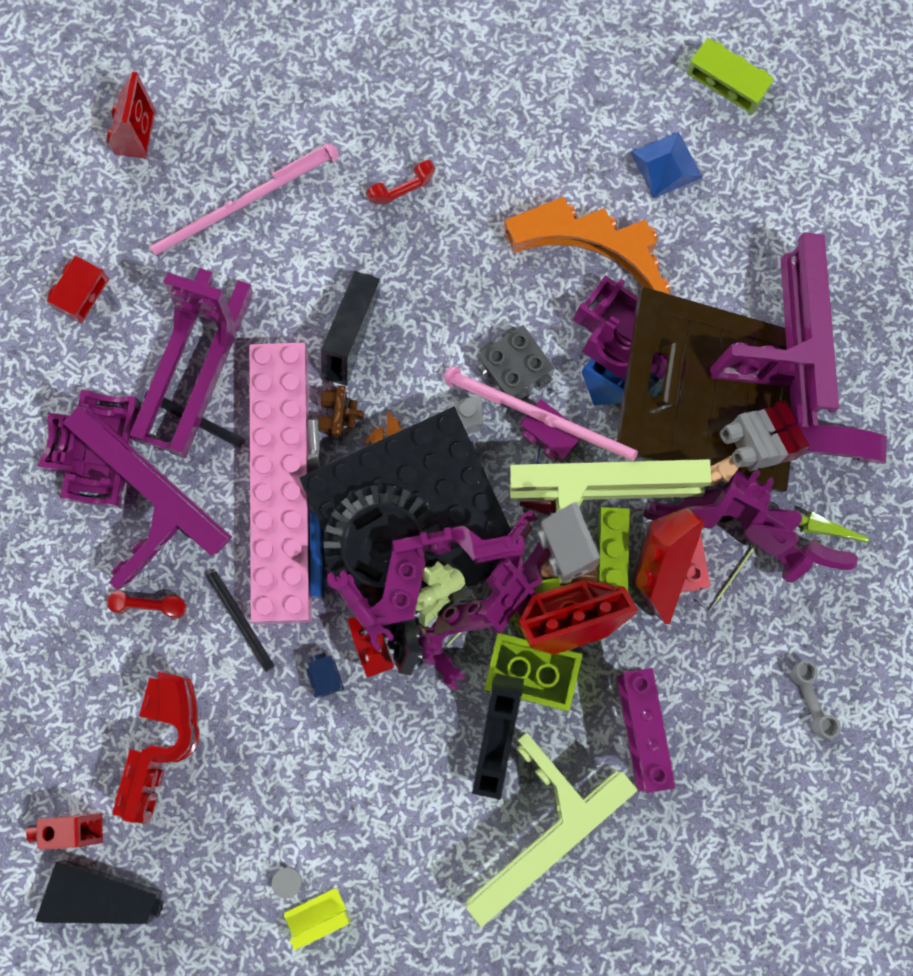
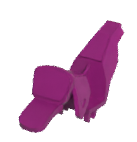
M759 470L753 471L750 477L736 471L724 487L705 490L703 497H686L678 505L650 502L643 513L646 519L655 520L682 509H689L705 521L703 528H713L722 516H733L742 524L747 538L775 558L778 557L785 565L782 571V578L786 582H795L813 567V562L841 570H852L857 567L858 556L852 552L825 547L814 539L802 548L796 543L799 541V537L794 529L802 522L800 511L769 509L772 491L770 488L773 485V478L769 477L765 484L758 483L756 478L760 475Z

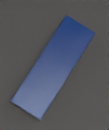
M315 511L310 512V596L313 599H323L325 597L324 531Z

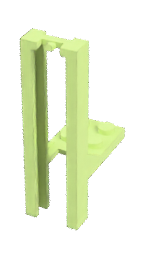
M710 460L510 465L511 502L556 500V512L574 502H577L580 507L583 500L703 497L705 486H710L712 482ZM559 576V584L571 583V580L562 583L561 578Z
M524 733L516 740L519 744L516 750L521 757L528 763L531 760L535 763L538 769L534 772L545 785H553L559 820L466 900V909L481 928L638 791L622 771L618 772L615 770L582 799L528 733Z

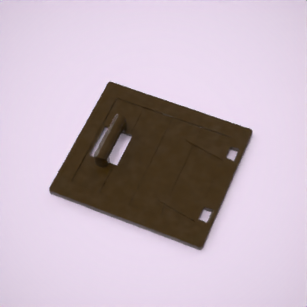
M642 287L639 289L616 442L637 450V457L651 461L710 460V466L731 456L738 448L734 442L730 444L723 442L720 436L721 430L726 425L732 423L739 414L773 407L777 402L785 400L791 410L790 388L787 386L712 379L710 368L735 343H746L748 346L754 347L773 346L775 349L787 350L785 328L650 288ZM653 353L667 357L663 391L658 397L648 396ZM791 461L758 468L757 470L760 471V475L756 478L757 482L765 484L768 478L772 477L773 485L770 490L777 492L787 491ZM739 467L737 471L748 477L753 472H750L748 467Z

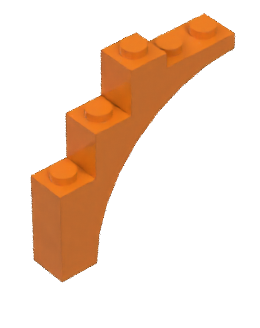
M563 196L504 221V232L514 253L533 247L551 245L578 247L596 252L615 261L631 273L643 287L667 294L671 292L667 279L665 277L662 278L658 271L659 263L656 256L650 254L655 249L658 237L655 229L652 226L649 227L646 219L620 230H617L614 217L612 215L608 216L605 208L577 219L573 205L568 204Z

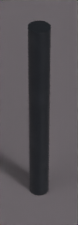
M165 397L161 404V408L180 418L185 410L181 405ZM204 417L202 418L199 428L239 449L242 448L245 442L244 438Z
M217 571L209 574L207 578L264 671L268 672L275 667L273 661Z

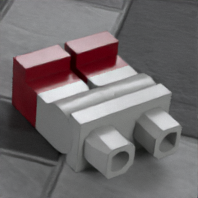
M785 400L777 402L773 407L739 414L732 423L726 425L720 432L724 443L730 444L734 442L738 448L732 454L736 467H748L750 472L758 468L797 460L810 447L799 425L793 426L797 421Z

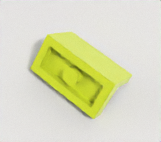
M337 888L284 913V918L292 934L290 942L294 951L351 922L349 913Z

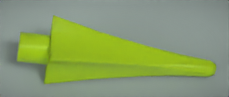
M813 511L809 515L801 514L802 522L799 524L803 526L801 532L842 537L864 543L869 542L867 536L844 528Z

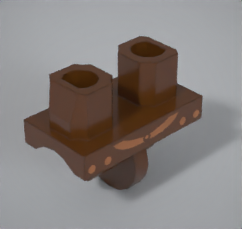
M337 385V390L322 391L321 407L334 408L335 411L334 417H319L318 429L320 433L333 435L334 440L343 441L345 419H348L347 428L354 429L356 420L364 419L365 413L357 410L358 401L350 400L349 409H346L348 393L346 392V386Z

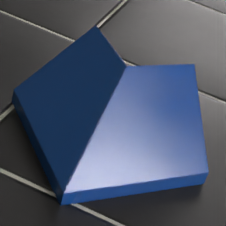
M680 132L631 152L653 198L702 178Z
M591 358L583 368L582 374L593 405L622 403L625 381Z

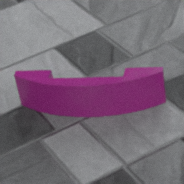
M818 425L814 430L801 429L810 445L802 455L813 453L857 458V461L886 463L887 436L862 429L832 425Z

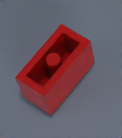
M75 255L71 262L64 266L62 277L58 283L51 287L47 302L54 310L82 324L109 281V277L102 269Z

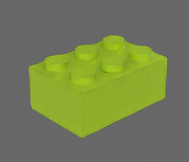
M498 633L483 691L491 693L495 673L524 679L521 701L563 712H570L583 654L567 650L553 655L530 648L525 639Z

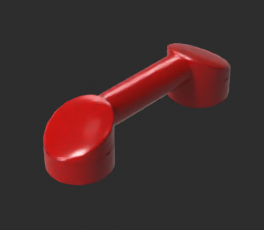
M425 160L414 167L415 178L390 190H387L384 183H377L368 188L365 194L371 203L380 205L391 203L393 200L411 191L426 186L432 179L436 168L431 160Z
M116 590L107 599L109 610L117 614L125 613L129 608L162 611L166 616L178 619L184 616L187 611L185 600L176 595H169L160 600L130 597L127 593Z

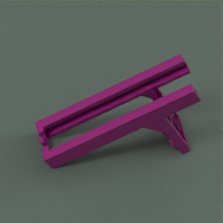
M804 232L798 238V246L792 253H785L780 259L787 350L775 349L773 346H748L746 343L732 344L712 365L710 376L712 379L789 387L791 412L797 421L793 426L799 425L801 429L814 430L818 427L817 411L826 409L830 413L836 412L839 409L825 235Z
M199 268L194 281L171 273L166 275L163 283L174 303L173 332L130 432L134 442L149 447L152 445L157 447L159 451L167 450L170 454L185 459L253 294L251 284L238 280L227 304L223 291L211 287L213 272ZM198 316L216 322L218 330L172 442L169 444L149 437V433Z
M78 406L63 422L66 427L155 505L149 537L145 540L141 539L130 551L133 556L125 561L122 560L111 571L114 577L108 583L116 590L128 586L179 529L183 530L210 556H213L215 553L218 554L233 538L232 535L91 409Z

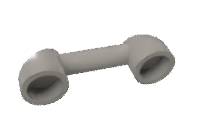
M808 660L798 662L792 668L791 678L795 685L800 686L811 712L813 732L822 739L837 737L841 730L840 723L832 715L824 716L811 684L818 676L816 665Z

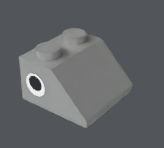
M577 502L569 504L541 521V531L537 532L542 548L549 549L552 559H549L548 562L555 577L559 575L563 583L596 570L600 556Z

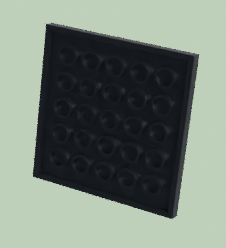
M455 406L299 477L324 533L331 514L341 501L353 492L373 485L397 486L417 495L433 512L440 531H444V528L450 527L453 529L464 526L481 540L508 536L511 531ZM377 507L354 520L353 523L358 530L382 516V513ZM408 530V538L418 536V530ZM379 536L376 538L374 546L378 551L386 552L391 547V540L387 536ZM456 544L457 546L450 547V552L440 554L439 563L444 567L449 564L451 567L458 569L465 580L463 587H469L488 578L501 559L475 564L460 545ZM357 560L353 567L356 571L375 581H379L383 574ZM425 583L422 588L429 587V585ZM369 600L367 602L371 608L378 604Z

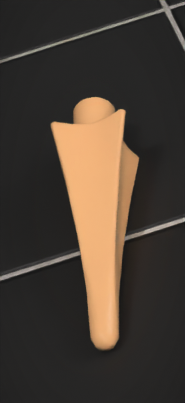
M732 455L710 466L712 481L710 486L713 487L720 482L728 483L739 468L736 467Z

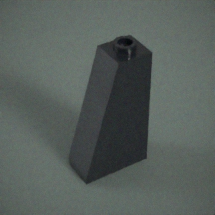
M354 271L321 348L322 379L348 386L380 294L379 278L368 273L363 274Z
M60 860L54 865L35 921L39 923L148 924L154 920V917L158 918L164 905V900H161L163 891L74 862Z

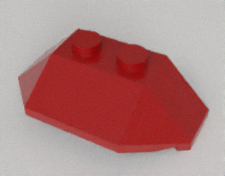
M682 509L650 522L634 571L637 589L649 609L665 624L671 623L705 521L689 509Z
M583 579L533 595L523 616L519 620V626L530 648L555 655L608 637L636 615L638 608L625 587L618 585L614 587L606 583Z

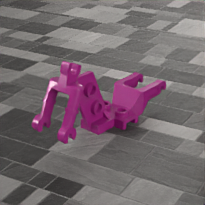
M532 511L523 513L508 534L513 545L518 544V536H522L525 540L533 529L530 522L536 521L538 518ZM540 541L524 565L523 554L518 557L512 556L501 559L486 580L493 589L488 599L447 607L430 628L428 626L425 628L421 624L416 625L419 626V646L423 649L422 660L427 665H436L435 669L442 674L443 682L450 690H457L459 686L455 681L465 679V675L459 668H455L452 665L450 657H447L443 652V639L451 634L487 627L493 632L501 634L513 615L518 619L523 616L532 596L536 595L532 588L542 583L541 566L550 556L549 549H543Z
M460 526L453 529L450 527L444 528V531L427 534V532L420 533V536L393 541V550L383 599L372 608L367 603V598L364 599L355 586L354 577L347 574L346 571H341L340 577L336 578L334 574L329 573L327 581L331 588L338 590L347 603V608L351 609L360 624L371 636V643L375 649L381 650L382 647L377 641L380 634L385 633L391 642L395 639L391 631L385 629L383 625L413 620L415 618L425 568L424 550L431 551L434 555L444 554L451 551L450 547L459 544L474 563L478 564L512 556H521L525 552L523 537L518 536L517 545L512 544L509 536L481 540L469 529Z

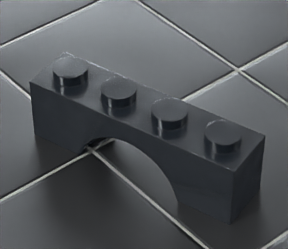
M495 673L472 794L501 800L523 691L524 679Z

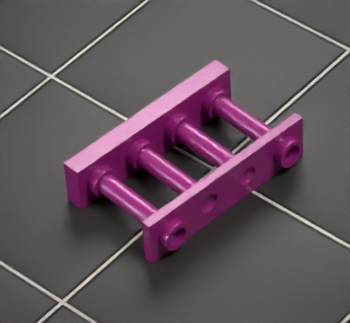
M653 668L624 672L623 675L616 676L636 788L638 791L645 790V793L676 789Z

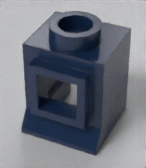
M324 652L309 658V668L306 669L311 687L316 689L314 698L318 699L344 690L335 659L332 655L326 656Z

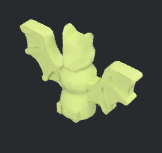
M437 562L431 568H424L423 581L429 587L421 589L416 611H421L419 623L425 628L432 619L439 617L441 608L450 602L448 596L465 585L462 573L449 564L444 567L441 563Z

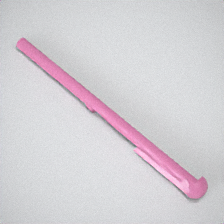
M324 144L320 148L272 173L275 178L251 190L234 202L229 200L224 206L151 245L150 248L156 256L328 160H331L334 164L339 157L337 148L332 144Z
M450 367L445 372L444 380L450 387L456 385L499 405H506L544 422L545 425L558 428L628 460L634 461L637 457V450L462 375L459 367Z

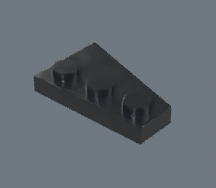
M415 618L385 626V629L390 630L395 638L392 642L388 640L387 645L389 649L394 650V662L399 674L411 676L415 665L420 664L423 649L419 646V626H416Z

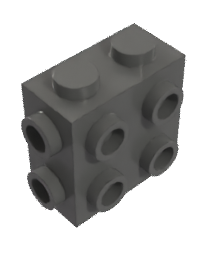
M524 325L517 329L515 327L508 329L502 334V339L496 343L489 342L479 350L480 353L478 354L477 361L479 364L476 367L484 379L489 377L494 384L492 388L522 401L530 396L529 391L535 387L541 389L553 380L551 377L554 374V366Z

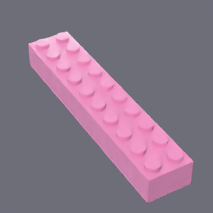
M305 343L249 344L251 622L255 625L312 623V597L310 596L311 503L299 477L310 473L307 460L309 353Z

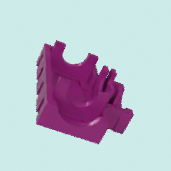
M605 275L591 296L579 306L573 321L584 326L592 333L582 352L625 381L638 297L623 287L624 280L620 279L616 283ZM600 296L602 299L593 310L589 309ZM653 353L651 372L664 381L667 357Z
M81 390L78 406L91 409L131 445L132 438L130 432L135 423L137 411L140 408V401L134 396L113 397ZM97 402L124 405V409L98 406ZM49 413L47 419V445L39 459L38 467L44 471H60L65 473L60 498L68 502L121 508V497L125 489L126 479L63 424L69 415ZM58 430H61L57 451H54ZM81 491L108 496L106 499L79 496Z

